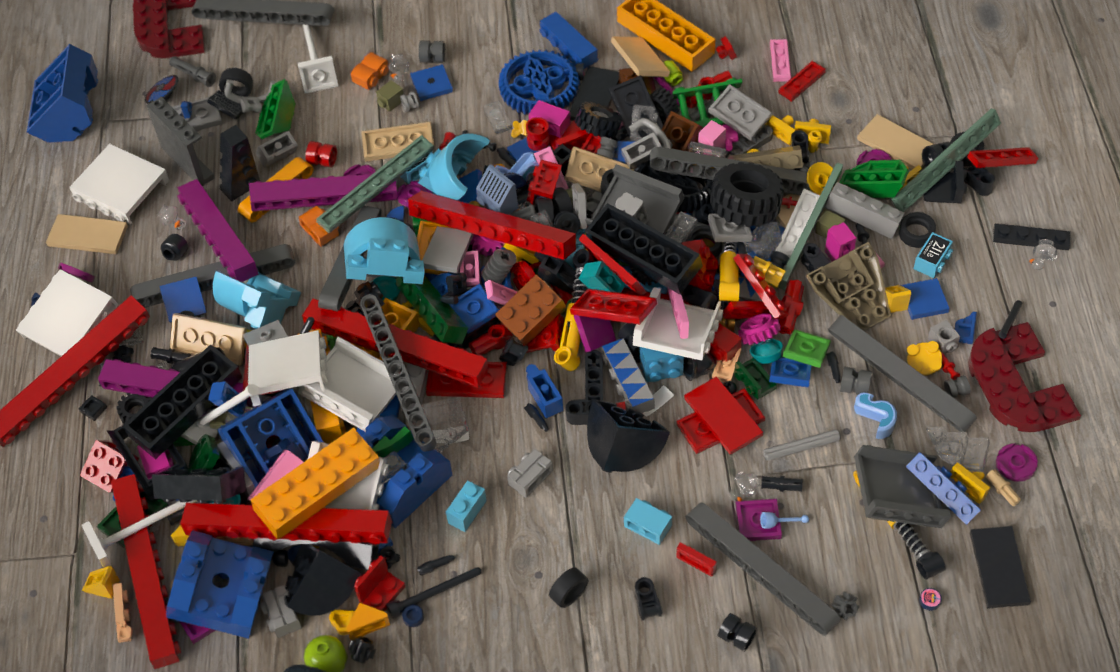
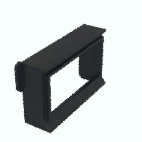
M123 425L115 430L107 431L113 444L116 445L142 486L147 498L154 500L152 478H147L124 442L128 435ZM172 444L168 450L177 464L166 470L189 469L175 445Z

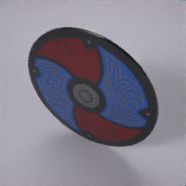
M170 75L158 81L147 92L144 99L145 103L150 104L159 97H162L167 102L173 94L179 78L176 75Z

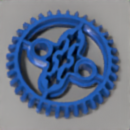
M539 49V51H526L525 54L520 53L519 57L514 56L513 59H509V62L505 63L504 68H502L498 84L500 95L508 107L511 106L512 110L516 109L518 113L523 111V114L526 115L531 112L538 100L562 109L565 106H569L579 90V76L574 63H571L570 59H566L565 55L561 56L560 53L555 54L554 51L548 52L547 49L545 51ZM542 65H548V66H552V67H548V68H545V69H544V67H543ZM523 69L524 74L517 76L514 79V83L509 84L511 78ZM569 81V84L566 87V89L559 95L555 96L554 91L561 89L564 85V82ZM533 96H534V98H535L536 101H534V100H527L526 98H530V97H533Z

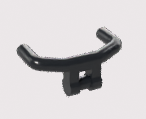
M463 272L457 273L456 276H447L448 292L441 297V301L445 304H458L459 299L457 296H461L475 286L467 287V276Z

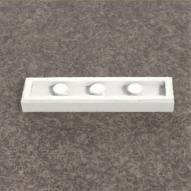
M803 189L775 251L784 253L790 259L820 195Z

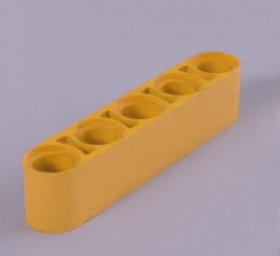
M296 157L266 182L308 179L312 175L314 168L301 157ZM250 195L239 204L237 209L239 214L252 223L259 220L269 211H252Z

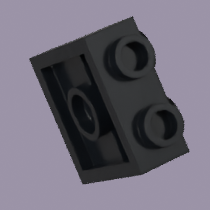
M367 281L356 288L354 294L357 299L350 301L345 309L351 312H359L365 316L360 303L361 299L368 294L374 295L382 307L385 304L382 300L384 295L374 281L371 283Z

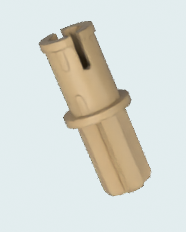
M996 469L991 470L986 475V479L995 487L996 492L1002 494L1012 506H1016L1021 501L1020 497L1010 487L1011 483L1009 481L1006 482Z

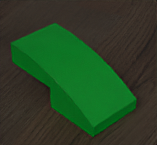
M404 426L391 440L384 436L372 449L379 457L387 458L405 448L414 438L411 431Z

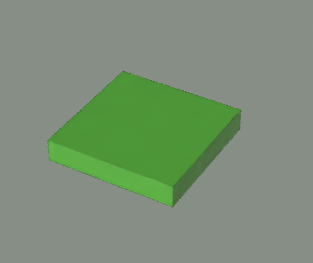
M794 329L783 352V357L820 368L830 347L831 340Z

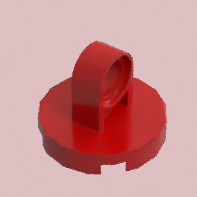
M519 260L513 265L510 271L511 273L514 272L515 278H513V282L518 290L523 288L536 275L533 269L539 268L541 262L529 265L525 261Z

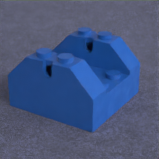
M69 44L35 80L27 133L48 143L74 141L78 136L82 135L87 127L92 125L93 109L87 95L98 84V70L91 54Z
M293 388L284 389L261 405L256 406L217 429L222 441H224L241 467H244L245 473L253 482L255 488L282 454L280 452L269 459L266 458L264 451L268 449L266 446L268 437L276 435L281 440L288 438L291 444L285 450H289L303 462L308 460L312 441L323 442Z
M394 415L378 417L365 428L366 433L361 435V437L373 448L384 436L391 440L404 426L408 427ZM415 439L399 452L386 458V464L396 461L401 464V469L397 473L387 472V475L383 476L381 484H384L382 495L378 496L376 504H379L378 510L389 511L394 528L399 526L453 475L450 461L437 450L422 451Z
M192 530L186 541L181 563H179L167 604L166 618L249 639L274 552L254 546L251 548L213 538L212 535ZM218 575L222 579H229V584L224 588H218L213 584L212 580L214 576Z

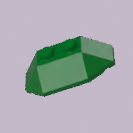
M286 79L272 85L271 92L263 103L255 132L261 139L278 136L289 131L291 128L296 103Z
M902 160L868 161L857 165L853 169L845 170L839 183L871 198H895L903 186L909 170Z

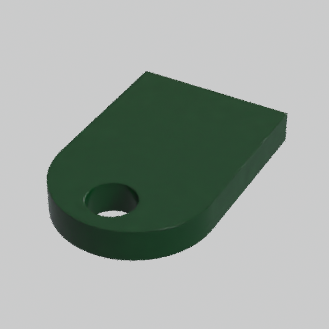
M204 434L199 439L190 457V471L200 468H207L208 471L213 469L220 457L214 437Z

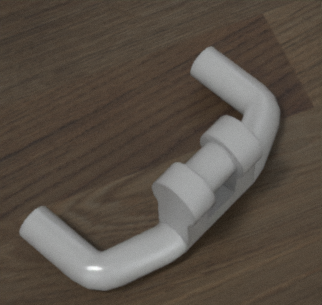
M227 80L224 93L228 99L240 103L243 112H261V103L265 101L267 95L271 92L272 85L277 82L270 81L267 94L259 97H240L231 93L233 81Z
M639 119L629 126L632 133L643 125L654 131L662 147L671 149V141L668 140L660 127L649 119Z

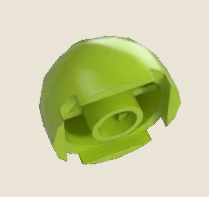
M320 635L307 644L304 650L305 665L325 672H342L345 668L348 655L343 643L337 637Z

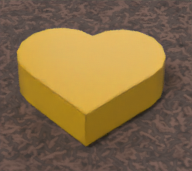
M336 609L330 613V623L336 627L340 635H348L346 628L355 611Z

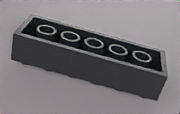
M608 203L585 230L586 236L604 252L678 294L684 291L703 266L699 253Z
M210 344L123 425L128 437L156 460L214 405L208 399L213 383L226 382L233 387L243 378L238 366Z

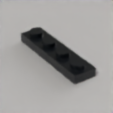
M995 223L993 227V242L1069 251L1070 231Z

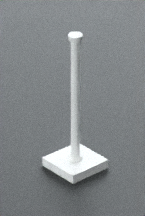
M303 25L311 58L309 61L298 63L304 93L338 87L332 56L317 58L310 25Z
M249 384L246 390L214 410L210 408L181 437L195 445L204 434L215 438L218 430L210 428V421L248 397L257 395L259 392L257 385Z
M197 500L184 503L178 501L105 539L97 538L89 521L81 526L102 567H112L105 553L108 546L184 508L186 503H194Z

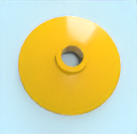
M817 162L810 166L807 172V182L813 193L821 195L833 170L829 164Z

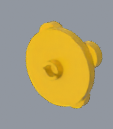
M930 341L929 343L911 344L908 346L907 362L923 376L931 375L942 368V355L937 342Z

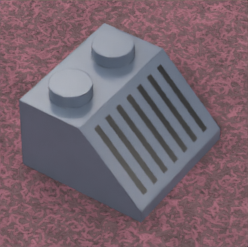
M490 164L476 187L477 201L481 206H485L490 210L509 215L518 209L515 184Z

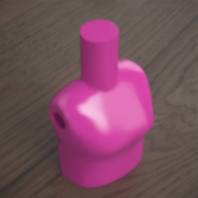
M727 124L722 125L726 128L725 149L731 151L733 149L732 144L739 140L738 133Z

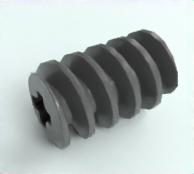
M507 249L495 250L481 272L482 278L486 282L491 280L502 284L516 263L515 253Z

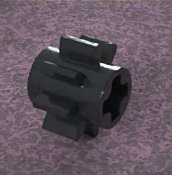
M359 636L355 641L351 640L348 647L351 658L359 663H365L369 658L373 659L376 652L373 641L364 636Z

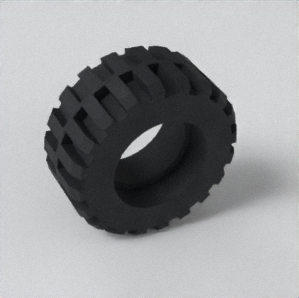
M738 162V164L731 163L728 166L722 167L715 174L710 204L719 217L725 218L729 223L733 222L735 225H745V227L766 225L773 221L780 212L784 195V184L776 173H773L769 168H764L762 165H754V163L750 162L748 164L744 162Z

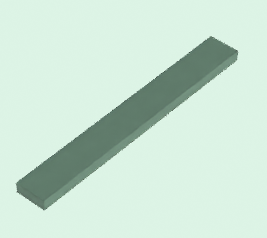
M991 108L901 189L895 198H891L895 208L905 212L954 167L955 161H961L1001 124L996 109Z
M421 135L320 215L316 222L328 233L332 232L433 151L434 145Z
M837 162L791 254L784 269L786 273L778 285L780 289H786L787 283L790 281L803 254V248L808 243L817 225V221L826 206L830 193L838 182L843 168L841 163Z

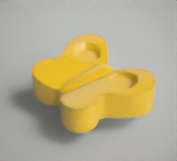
M526 120L520 123L518 121L512 123L514 127L511 132L512 138H517L521 134L527 136Z

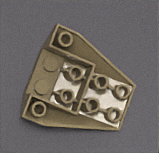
M870 242L857 247L848 254L806 275L817 295L837 314L843 315L863 331L891 316L879 259Z

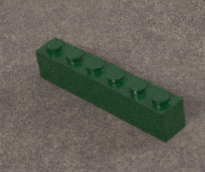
M424 275L423 284L403 283V277L397 276L396 286L442 343L462 344L468 326L449 304L441 301L442 295Z

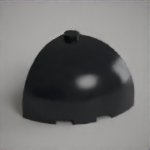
M594 399L592 401L587 421L588 446L592 457L605 472H629L646 466L661 453L670 432L657 421L653 420L651 422L643 418L644 414L629 408L627 412L617 407L615 403Z
M302 544L292 564L294 566L293 575H289L286 581L285 589L288 591V596L285 595L284 597L285 605L300 614L309 616L332 612L349 598L355 589L356 580L362 573L310 544Z

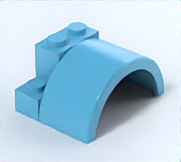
M470 133L455 137L442 150L437 149L434 153L428 155L425 161L427 165L421 169L419 173L421 177L418 183L436 195L458 201L468 188L456 177L457 174L461 175L467 170L466 164H470L475 155L488 145L490 140L484 136Z
M387 217L372 218L356 225L346 236L344 241L346 279L366 280V274L399 276L403 277V283L423 284L425 271L424 263L420 260L418 240L414 231L405 223ZM366 250H368L367 259L360 256Z
M216 271L213 280V295L216 302L244 316V321L250 323V326L255 329L279 320L281 324L286 308L297 306L301 295L300 291L259 272V275L250 278L247 284L221 273V271Z

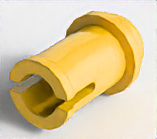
M813 130L808 134V149L811 153L818 151L819 142L822 140L821 133Z

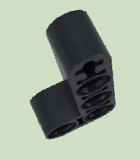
M598 350L589 351L585 355V399L571 400L566 404V419L572 425H587L593 399L603 401V357Z

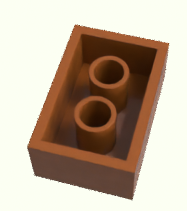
M536 274L495 316L523 345H527L567 306Z

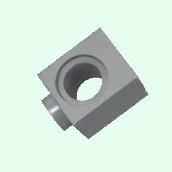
M944 320L930 328L928 339L929 341L937 342L940 352L945 354L953 352L958 347L960 335L947 320Z

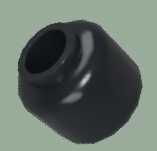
M171 234L163 241L160 249L164 258L177 261L188 250V244L183 236Z

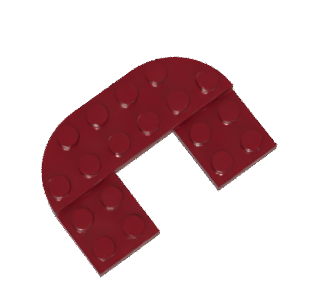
M133 0L134 34L140 49L143 52L150 53L152 57L163 59L172 58L173 56L182 57L205 53L202 24L169 29L168 11L193 7L196 0Z
M1028 322L1012 326L1007 337L1004 339L999 337L1001 330L995 331L994 328L978 336L970 352L968 361L969 371L972 377H976L990 404V412L999 422L1005 426L1009 424L1017 427V431L1039 432L1080 420L1081 415L1064 384L1030 393L1017 371L1016 364L1041 358L1045 355L1043 347Z

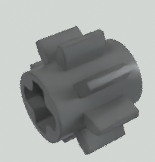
M845 591L843 595H835L836 598L831 605L836 609L835 612L839 617L841 616L845 620L848 617H855L858 608H860L855 603L858 598Z

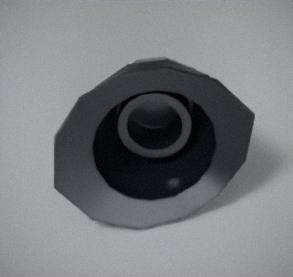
M705 353L703 360L684 357L683 373L687 380L692 381L694 378L708 374L716 366V359L710 353Z

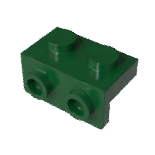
M754 357L743 364L740 361L735 362V377L744 383L750 395L753 394L757 400L777 388L776 383L769 382L770 376Z

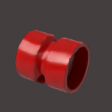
M540 117L530 119L526 123L527 145L534 151H541L547 148L550 143L549 124Z
M310 141L306 149V162L314 165L320 163L321 166L332 168L337 158L336 145H323L321 142Z

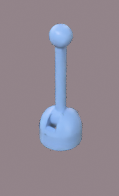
M762 512L760 516V523L763 529L773 528L777 522L802 521L807 523L809 521L807 515L777 518L772 512Z

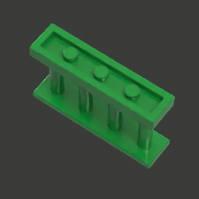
M730 78L726 82L686 89L685 87H679L672 92L673 99L679 100L682 116L690 120L686 97L696 96L700 119L695 121V123L705 127L712 120L721 126L726 125L718 118L710 119L707 117L703 94L713 93L714 101H716L720 96V91H724L729 84L736 89L740 88L742 79Z

